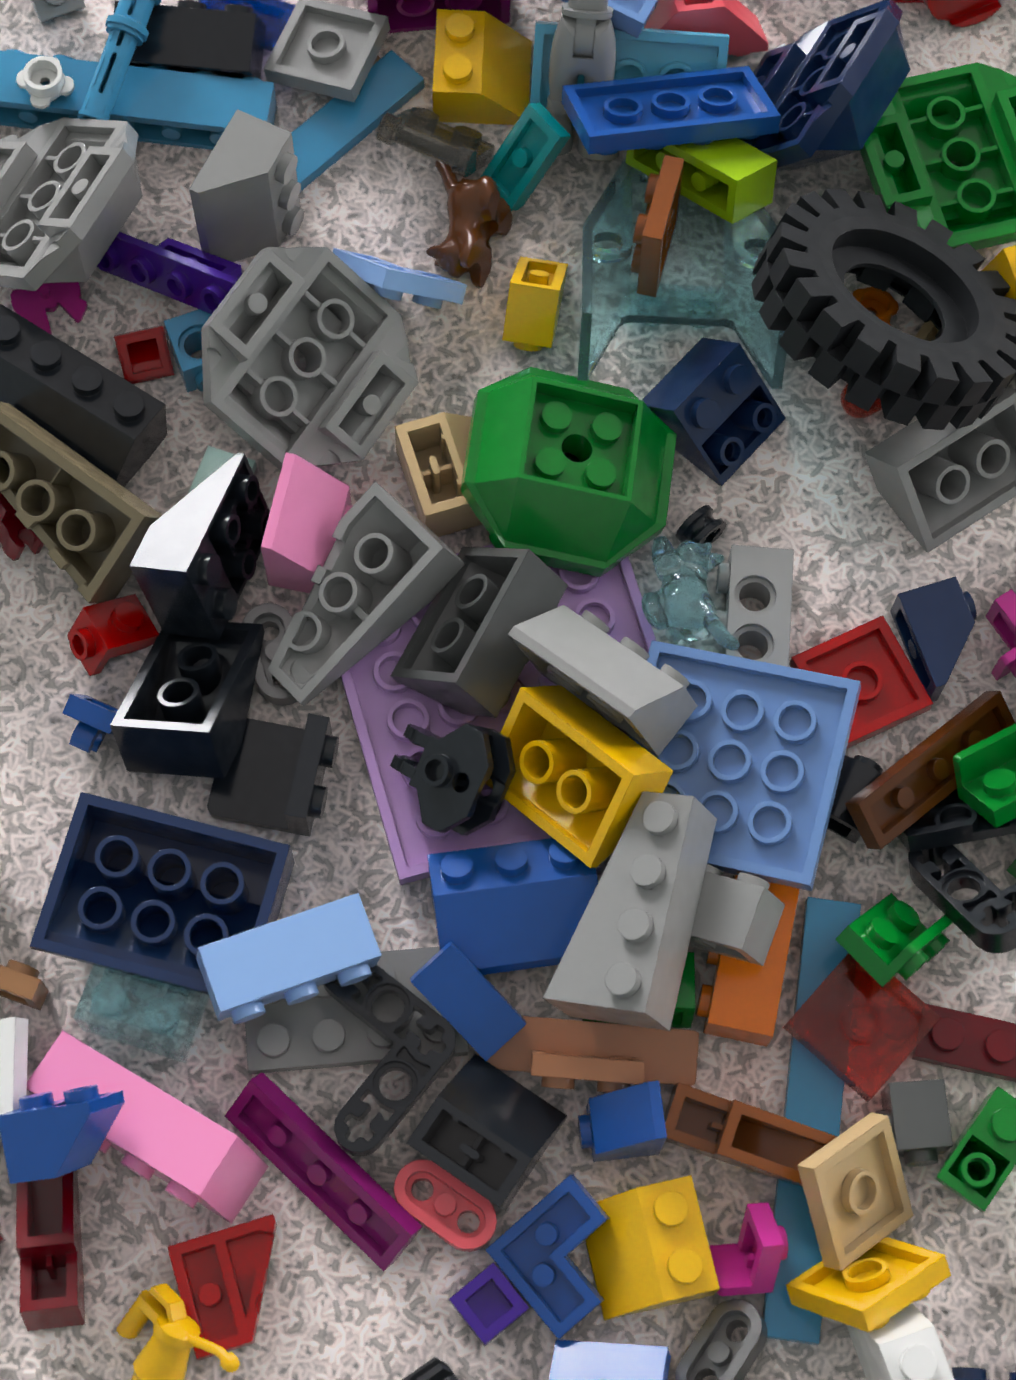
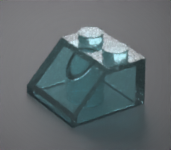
M93 965L73 1018L83 1031L186 1063L209 1000V995Z

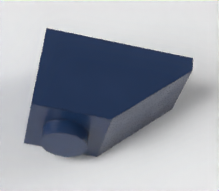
M956 576L899 593L890 610L912 667L932 702L937 701L943 691L977 618L973 598L968 591L962 592Z

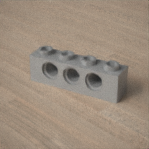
M732 545L727 563H718L716 593L725 594V611L716 610L713 640L723 642L722 654L744 658L738 652V648L750 645L756 647L762 653L763 657L756 661L789 667L793 549ZM755 598L765 608L760 611H751L746 609L740 600Z

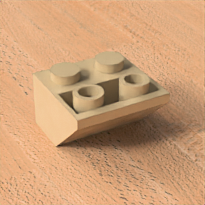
M447 412L395 426L396 453L418 518L438 537L482 525L460 491L472 417Z

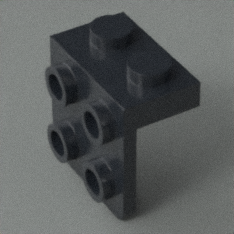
M308 713L305 729L247 718L243 741L225 779H213L207 804L209 814L216 819L310 837L314 818H322L326 805L328 788L322 786L326 767H334L338 752L339 737L332 736L330 717Z

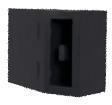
M236 453L152 523L129 565L164 634L220 640L228 621L236 613L238 599L247 580H250L255 573L256 561L261 553V544L270 510L260 490L259 481L253 474L245 453Z

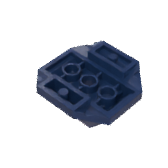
M883 0L829 20L804 33L794 43L782 44L766 52L753 73L781 115L779 133L760 135L755 139H738L777 159V169L796 170L860 151L910 72L899 24L903 11L893 0Z

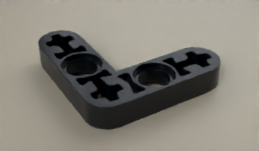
M954 845L912 853L908 852L910 877L913 883L977 947L985 952L994 954L1005 953L1016 948V883L1001 891ZM943 864L944 876H942L941 869L937 866ZM965 888L973 889L979 893L969 900H957L951 897V894L955 891Z
M378 965L370 968L372 976L361 981L367 987H369L373 977L380 981L368 990L361 1005L354 1001L361 996L360 989L355 985L351 984L341 987L334 984L336 980L323 984L331 997L393 1046L343 1106L335 1119L334 1132L338 1144L350 1155L360 1157L373 1154L381 1147L448 1065L456 1049L455 1032L449 1022ZM384 994H394L400 997L404 1003L402 1016L390 1023L378 1020L372 1011L375 1000ZM415 1011L422 1015V1017L416 1020V1026L424 1033L432 1035L436 1030L443 1033L441 1045L444 1051L440 1054L435 1050H430L426 1055L420 1053L419 1051L422 1047L421 1040L411 1030H408L405 1039L397 1036L398 1033L408 1027ZM402 1071L411 1079L412 1089L404 1099L398 1101L389 1100L380 1092V1081L388 1072ZM371 1094L380 1108L393 1113V1115L386 1121L382 1114L378 1112L369 1125L373 1137L369 1141L359 1137L353 1143L348 1140L351 1132L346 1123L351 1118L360 1122L371 1111V1104L363 1102L367 1095Z

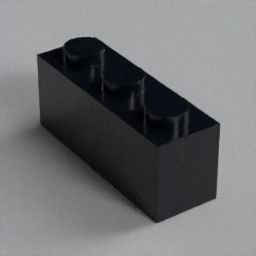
M179 0L177 6L156 5L153 7L146 26L149 32L148 38L142 46H136L129 66L146 68L149 66H161L172 71L189 73L206 71L216 76L241 79L244 77H256L261 79L266 24L256 13H253L252 8L244 5L226 4L224 11L206 9V4L193 0ZM115 1L114 13L116 11L119 1Z

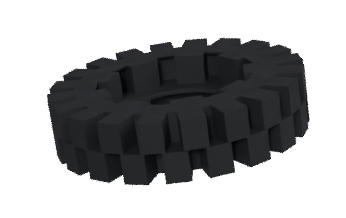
M825 189L822 196H819L815 191L800 196L796 204L792 203L755 262L752 273L756 276L751 283L754 300L764 302L759 313L768 330L785 331L778 344L794 361L814 357L816 361L808 371V374L827 389L832 387L839 379L847 382L848 387L844 400L867 412L878 398L881 401L884 419L908 426L913 417L916 416L923 429L944 430L949 422L958 429L972 425L977 417L982 419L992 409L1016 376V299L1005 297L1011 287L998 271H978L985 258L968 243L955 249L950 247L947 242L953 232L933 219L925 230L917 226V210L894 201L889 211L886 212L879 195L858 191L852 200L845 189ZM845 274H856L857 281L885 292L890 288L905 297L902 303L925 323L930 320L938 329V333L935 335L936 339L927 341L911 336L879 319L848 291L844 285Z

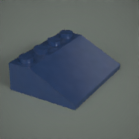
M81 792L30 948L209 995L196 960L198 947L277 921L295 864L291 846Z

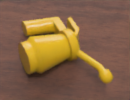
M167 1283L151 1286L150 1290L141 1291L116 1327L119 1335L127 1339H134L149 1319L154 1324V1334L133 1362L134 1373L131 1380H185L190 1349L194 1346L217 1356L221 1360L220 1366L228 1373H234L240 1367V1361L233 1352L228 1353L222 1346L199 1337L201 1333L200 1327L196 1321L187 1316L184 1301Z

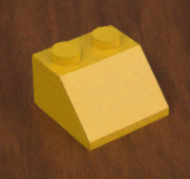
M437 9L432 89L433 122L515 125L529 104L532 41L486 11Z
M691 1175L637 1187L597 1201L610 1219L591 1234L585 1242L596 1288L604 1299L600 1304L604 1321L713 1296L720 1289Z

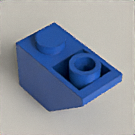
M94 1084L64 1091V1100L54 1101L52 1091L19 1098L20 1109L0 1115V1134L10 1184L56 1178L91 1165L125 1103L123 1091L99 1094L98 1085Z

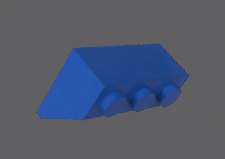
M553 838L427 855L439 951L448 942L452 941L483 975L559 965L598 885L596 867L589 868Z

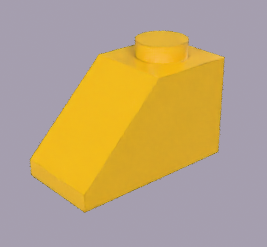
M520 256L509 285L503 341L513 342L514 347L525 351H540L543 347L552 348L568 269L567 263Z

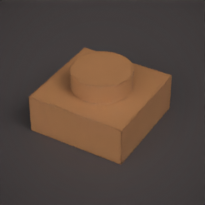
M9 960L6 967L0 965L1 997L41 1010L49 990L42 980L38 979L40 972L37 969L15 960Z

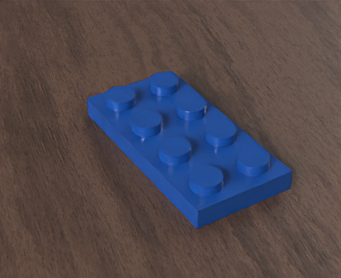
M749 66L562 86L561 103L588 155H613L618 151L642 148L659 150L669 145L687 143L705 145L714 140L731 138L755 139L760 135L779 133L781 115Z

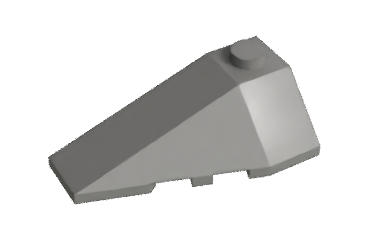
M377 482L371 485L339 521L332 535L336 541L323 567L318 565L311 581L315 584L302 611L294 614L267 669L303 706L308 704L429 604L466 564L433 531Z

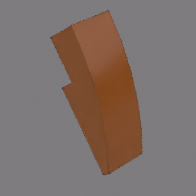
M679 1082L673 1086L664 1114L667 1133L666 1142L798 1186H802L797 1165L837 1137L735 1099L729 1101Z

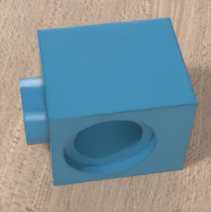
M199 309L163 321L168 342L187 393L197 389L203 392L202 358H193L191 355L202 350L201 328L212 314Z

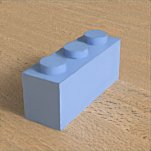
M356 893L198 947L196 960L217 1020L221 1021L232 1017L234 1024H240L265 1014L264 1005L285 998L287 1005H294L319 994L317 986L338 979L340 986L344 987L372 976L370 968L377 965L382 955L360 895Z

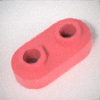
M420 1159L406 1164L397 1174L394 1183L396 1201L422 1226L455 1249L461 1251H476L491 1241L496 1230L497 1218L495 1209L487 1198L430 1160ZM427 1181L433 1186V1194L429 1199L420 1201L414 1198L412 1187L416 1182ZM464 1213H473L479 1219V1227L472 1233H465L457 1225L459 1217Z

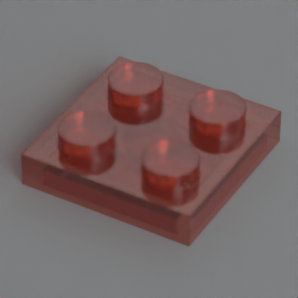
M848 953L783 1028L868 1102L941 1017L897 978L894 977L885 986L881 987Z

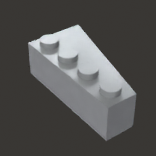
M642 792L543 996L544 1000L569 1017L670 1031L717 818L694 796Z

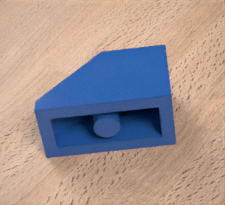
M659 1081L645 1082L588 1098L587 1114L578 1115L577 1117L581 1149H592L593 1162L660 1154L667 1139Z

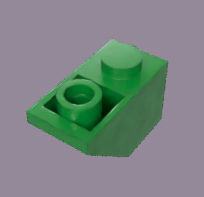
M999 1086L985 1097L954 1143L935 1177L937 1181L982 1213L985 1212L1016 1165V1098Z

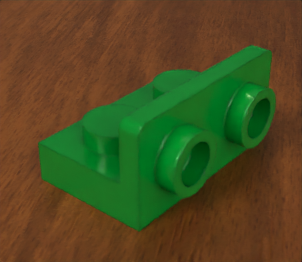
M1015 723L960 751L953 757L958 797L995 828L1016 818Z
M890 893L849 924L835 940L883 987L898 974L907 981L925 963L933 959L950 942L943 933L953 922L944 915L927 929L920 922L917 912L909 904L899 901Z

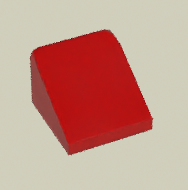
M163 325L114 335L123 376L128 382L136 384L175 375Z

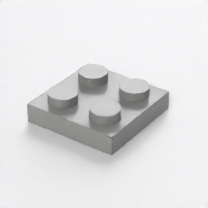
M298 0L264 67L267 81L355 102L390 31L388 16L320 0Z

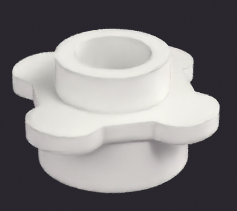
M39 56L31 59L25 65L24 70H21L16 76L18 87L26 89L31 96L32 106L38 109L49 107L51 101L56 100L61 95H70L75 88L74 80L63 74L60 61L51 56ZM45 81H50V83L47 85L41 84Z

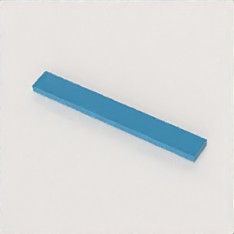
M807 897L805 901L783 1117L839 1136L856 960L835 939L849 924L860 917L861 904ZM777 1179L773 1215L777 1225H782L786 1231L788 1255L785 1260L780 1262L773 1293H765L763 1319L767 1326V1338L818 1345L820 1342L822 1316L791 1305L786 1284L822 1261L803 1187Z

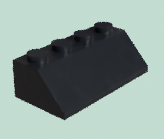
M0 304V401L15 407L125 487L167 436L166 405Z

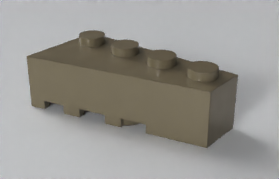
M0 401V493L4 495L17 511L15 515L27 529H32L49 550L47 554L61 570H65L79 586L77 590L89 604L116 599L133 573L129 565L149 526L160 518L162 514L15 407Z

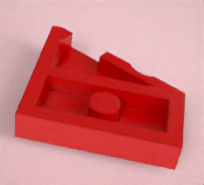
M273 1214L167 1247L180 1298L184 1301L187 1316L196 1321L200 1327L201 1333L199 1337L222 1346L227 1352L254 1344L277 1227ZM195 1346L193 1347L198 1361L215 1356Z

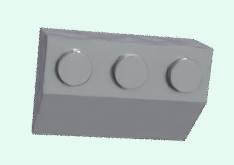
M238 109L236 110L189 188L202 251L235 262L255 256L266 247H280L287 234L294 236L297 233L303 220L304 209L300 206L299 194L301 184L297 181L296 167L298 157L294 155L292 132Z
M1007 387L992 409L982 419L977 417L972 425L956 429L949 422L944 430L923 429L917 419L864 453L878 492L926 552H930L1016 496V389Z
M562 605L519 623L508 633L509 637L541 675L554 684L563 686L611 724L657 756L661 754L698 706L686 690L690 682L681 673L667 664H664L660 670L646 661L650 656L641 646L628 637H624L621 642H618L607 634L610 628L601 619L587 610L580 616L565 605Z

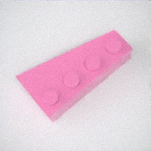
M62 1030L27 1081V1090L32 1094L52 1091L54 1101L64 1100V1091L94 1084L98 1085L99 1094L123 1091L125 1103L99 1151L105 1154L110 1146L125 1155L120 1163L140 1177L149 1181L153 1174L169 1183L165 1191L193 1209L198 1202L232 1224L269 1166L234 1133Z

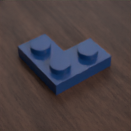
M574 1174L569 1175L485 1249L558 1340L604 1301L603 1297L568 1255L610 1218Z

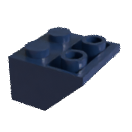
M703 337L642 399L649 409L677 434L675 450L720 486H723L786 419L740 343Z

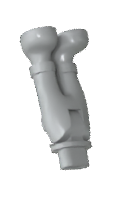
M568 0V2L562 4V16L555 30L551 46L549 96L547 99V110L571 135L558 156L569 153L573 145V124L561 103L562 86L577 84L579 75L584 76V83L614 80L616 39L611 20L614 9L608 6V0ZM578 137L577 150L581 156L587 159L606 161L619 156V151L613 155H588L581 139Z

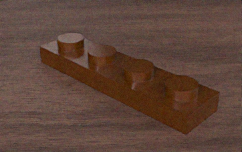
M985 691L845 803L867 849H883L957 788L953 765L955 754L1015 724L1001 691Z

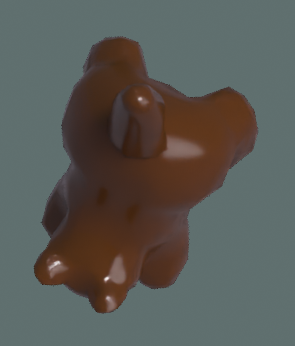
M439 158L436 160L435 166L441 175L448 195L449 233L445 241L439 245L429 247L426 253L436 259L435 266H440L451 277L459 278L468 272L470 273L472 284L477 288H482L492 266V251L489 241L493 235L507 236L512 226L511 209L504 198L500 197L497 183L491 177L482 176L477 180L462 178L458 181L454 168L446 160Z

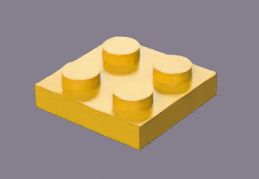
M885 1237L842 1271L824 1267L823 1261H820L787 1283L786 1288L791 1305L869 1333L872 1330L885 1326L893 1315L912 1302L919 1301L928 1296L931 1289L950 1277L951 1273L944 1254Z

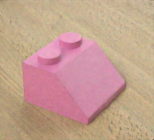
M287 452L285 453L265 528L261 551L268 585L310 593L315 584L311 581L318 565L323 567L336 541L332 535L341 518L353 506L351 504L350 486L300 456Z

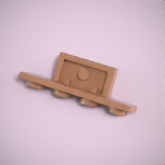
M522 1016L527 1024L487 1060V1062L499 1070L531 1072L532 1076H542L541 1086L548 1088L574 1089L575 1079L597 1081V1091L606 1093L630 1087L631 1084H642L650 1081H659L662 1084L673 1085L679 1082L693 1086L696 1083L699 1033L695 1030L671 1028L670 1031L616 1023Z

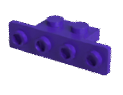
M122 232L118 233L97 265L102 271L209 314L215 311L242 275L241 265L169 237L155 246Z

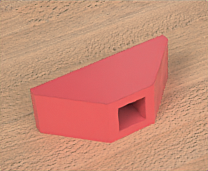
M659 0L644 28L729 34L728 55L745 56L754 52L768 51L769 43L758 17L738 0Z

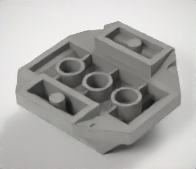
M61 118L37 126L20 138L13 134L0 139V287L36 291L43 283L88 281L142 198L136 160L139 134L127 121Z
M266 247L260 250L201 328L204 405L280 471L286 452L296 454L316 467L362 461L418 384L414 363H410L408 341L401 314L327 247ZM295 349L301 351L306 359L304 372L294 362Z

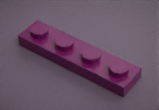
M263 1072L250 1079L224 1117L383 1271L398 1259L423 1227Z

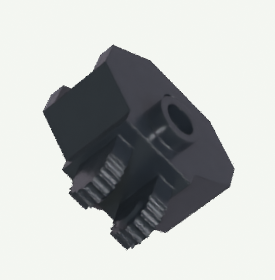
M408 724L403 736L408 738L413 744L423 747L424 751L419 762L412 757L395 754L390 766L411 779L409 785L417 789L422 823L437 832L445 833L452 829L461 835L467 836L493 822L516 773L510 738L494 729L465 724L446 736L439 737L426 729ZM490 778L493 782V790L488 796H484L481 791Z

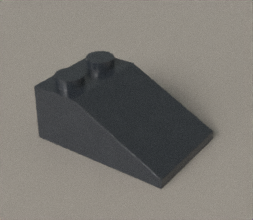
M228 622L220 640L164 634L161 629L110 724L127 771L225 779L243 741L265 633L263 624Z

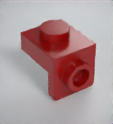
M131 594L83 607L67 636L72 653L78 660H81L87 673L93 676L102 672L110 658L145 649L153 645L159 633L136 594Z

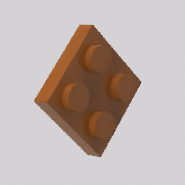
M664 155L660 173H650L644 203L648 204L645 214L639 213L633 236V243H636L631 263V272L638 273L637 294L655 298L657 296L678 220L684 166L683 158Z

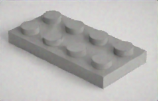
M439 947L381 951L382 956L377 965L441 1015L410 981V977L439 952ZM373 977L369 987L361 981L354 983L353 985L360 989L361 996L354 1001L361 1005L368 990L380 981ZM337 979L334 984L340 986V983ZM324 985L317 986L319 990L317 996L301 1003L287 1005L286 999L283 998L264 1005L265 1014L245 1022L249 1074L376 1064L381 1062L393 1046L331 997L325 990ZM384 994L375 1000L372 1011L378 1020L390 1023L402 1016L404 1003L400 997L394 994ZM415 1011L408 1027L398 1033L397 1036L405 1039L408 1030H411L421 1040L422 1047L419 1051L420 1053L426 1055L430 1050H435L440 1054L444 1051L441 1045L443 1033L438 1030L432 1035L424 1033L416 1026V1020L422 1017V1015ZM453 1027L456 1036V1049L453 1057L468 1056L467 1041Z

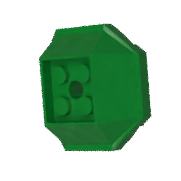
M976 62L905 78L860 150L874 193L880 196L886 212L889 211L894 201L917 210V226L924 230L932 219L953 232L947 242L953 249L966 243L975 250L1016 241V76L1001 69ZM951 162H956L964 167L956 166Z
M529 367L478 390L474 399L460 491L475 516L490 534L489 539L495 548L530 549L549 567L601 577L618 565L621 560L661 534L665 528L677 434L654 414L644 401L638 399L627 388ZM564 453L575 455L580 462L569 460Z

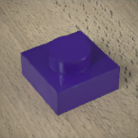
M494 1262L449 1298V1302L484 1347L529 1310L528 1305Z

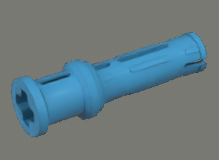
M119 0L114 15H108L105 26L109 36L98 66L95 69L83 106L79 110V119L109 120L136 46H142L146 42L149 35L146 26L153 7L160 5L161 0Z

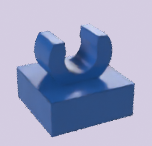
M70 694L62 714L80 722L77 724L69 744L88 753L91 750L97 752L106 733L113 734L110 724L118 708L88 695Z

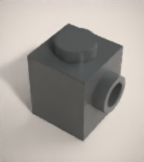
M944 1079L888 1083L880 1092L883 1110H877L875 1113L889 1117L898 1156L904 1157L905 1166H925L938 1163V1154H944L953 1146Z

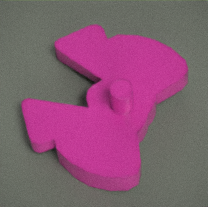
M78 282L43 283L36 291L16 289L10 294L14 312L51 335L52 332L46 312H55L60 305L75 322L80 323L88 308L87 302L81 299V289Z

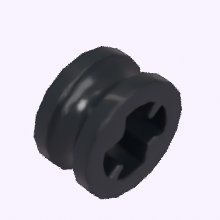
M705 505L691 514L679 527L675 535L680 542L688 541L690 543L688 550L693 555L699 554L722 534L727 525L722 518L716 520L712 517L714 511L709 505Z

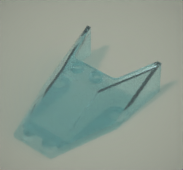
M625 157L583 224L577 380L588 381L617 330L623 324L642 323L647 326H658L661 324L691 325L696 328L715 326L734 330L771 389H782L787 352L778 342L785 331L768 330L759 313L764 302L754 300L751 285L756 276L752 273L755 262L777 227L765 207L731 224L680 195L678 220L657 296L655 298L637 294L638 273L631 272V263L636 243H633V236L639 213L645 214L648 204L644 203L649 176L626 164Z

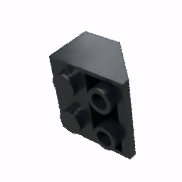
M474 1054L437 1096L407 1141V1144L501 1209L507 1210L568 1116L477 1054Z

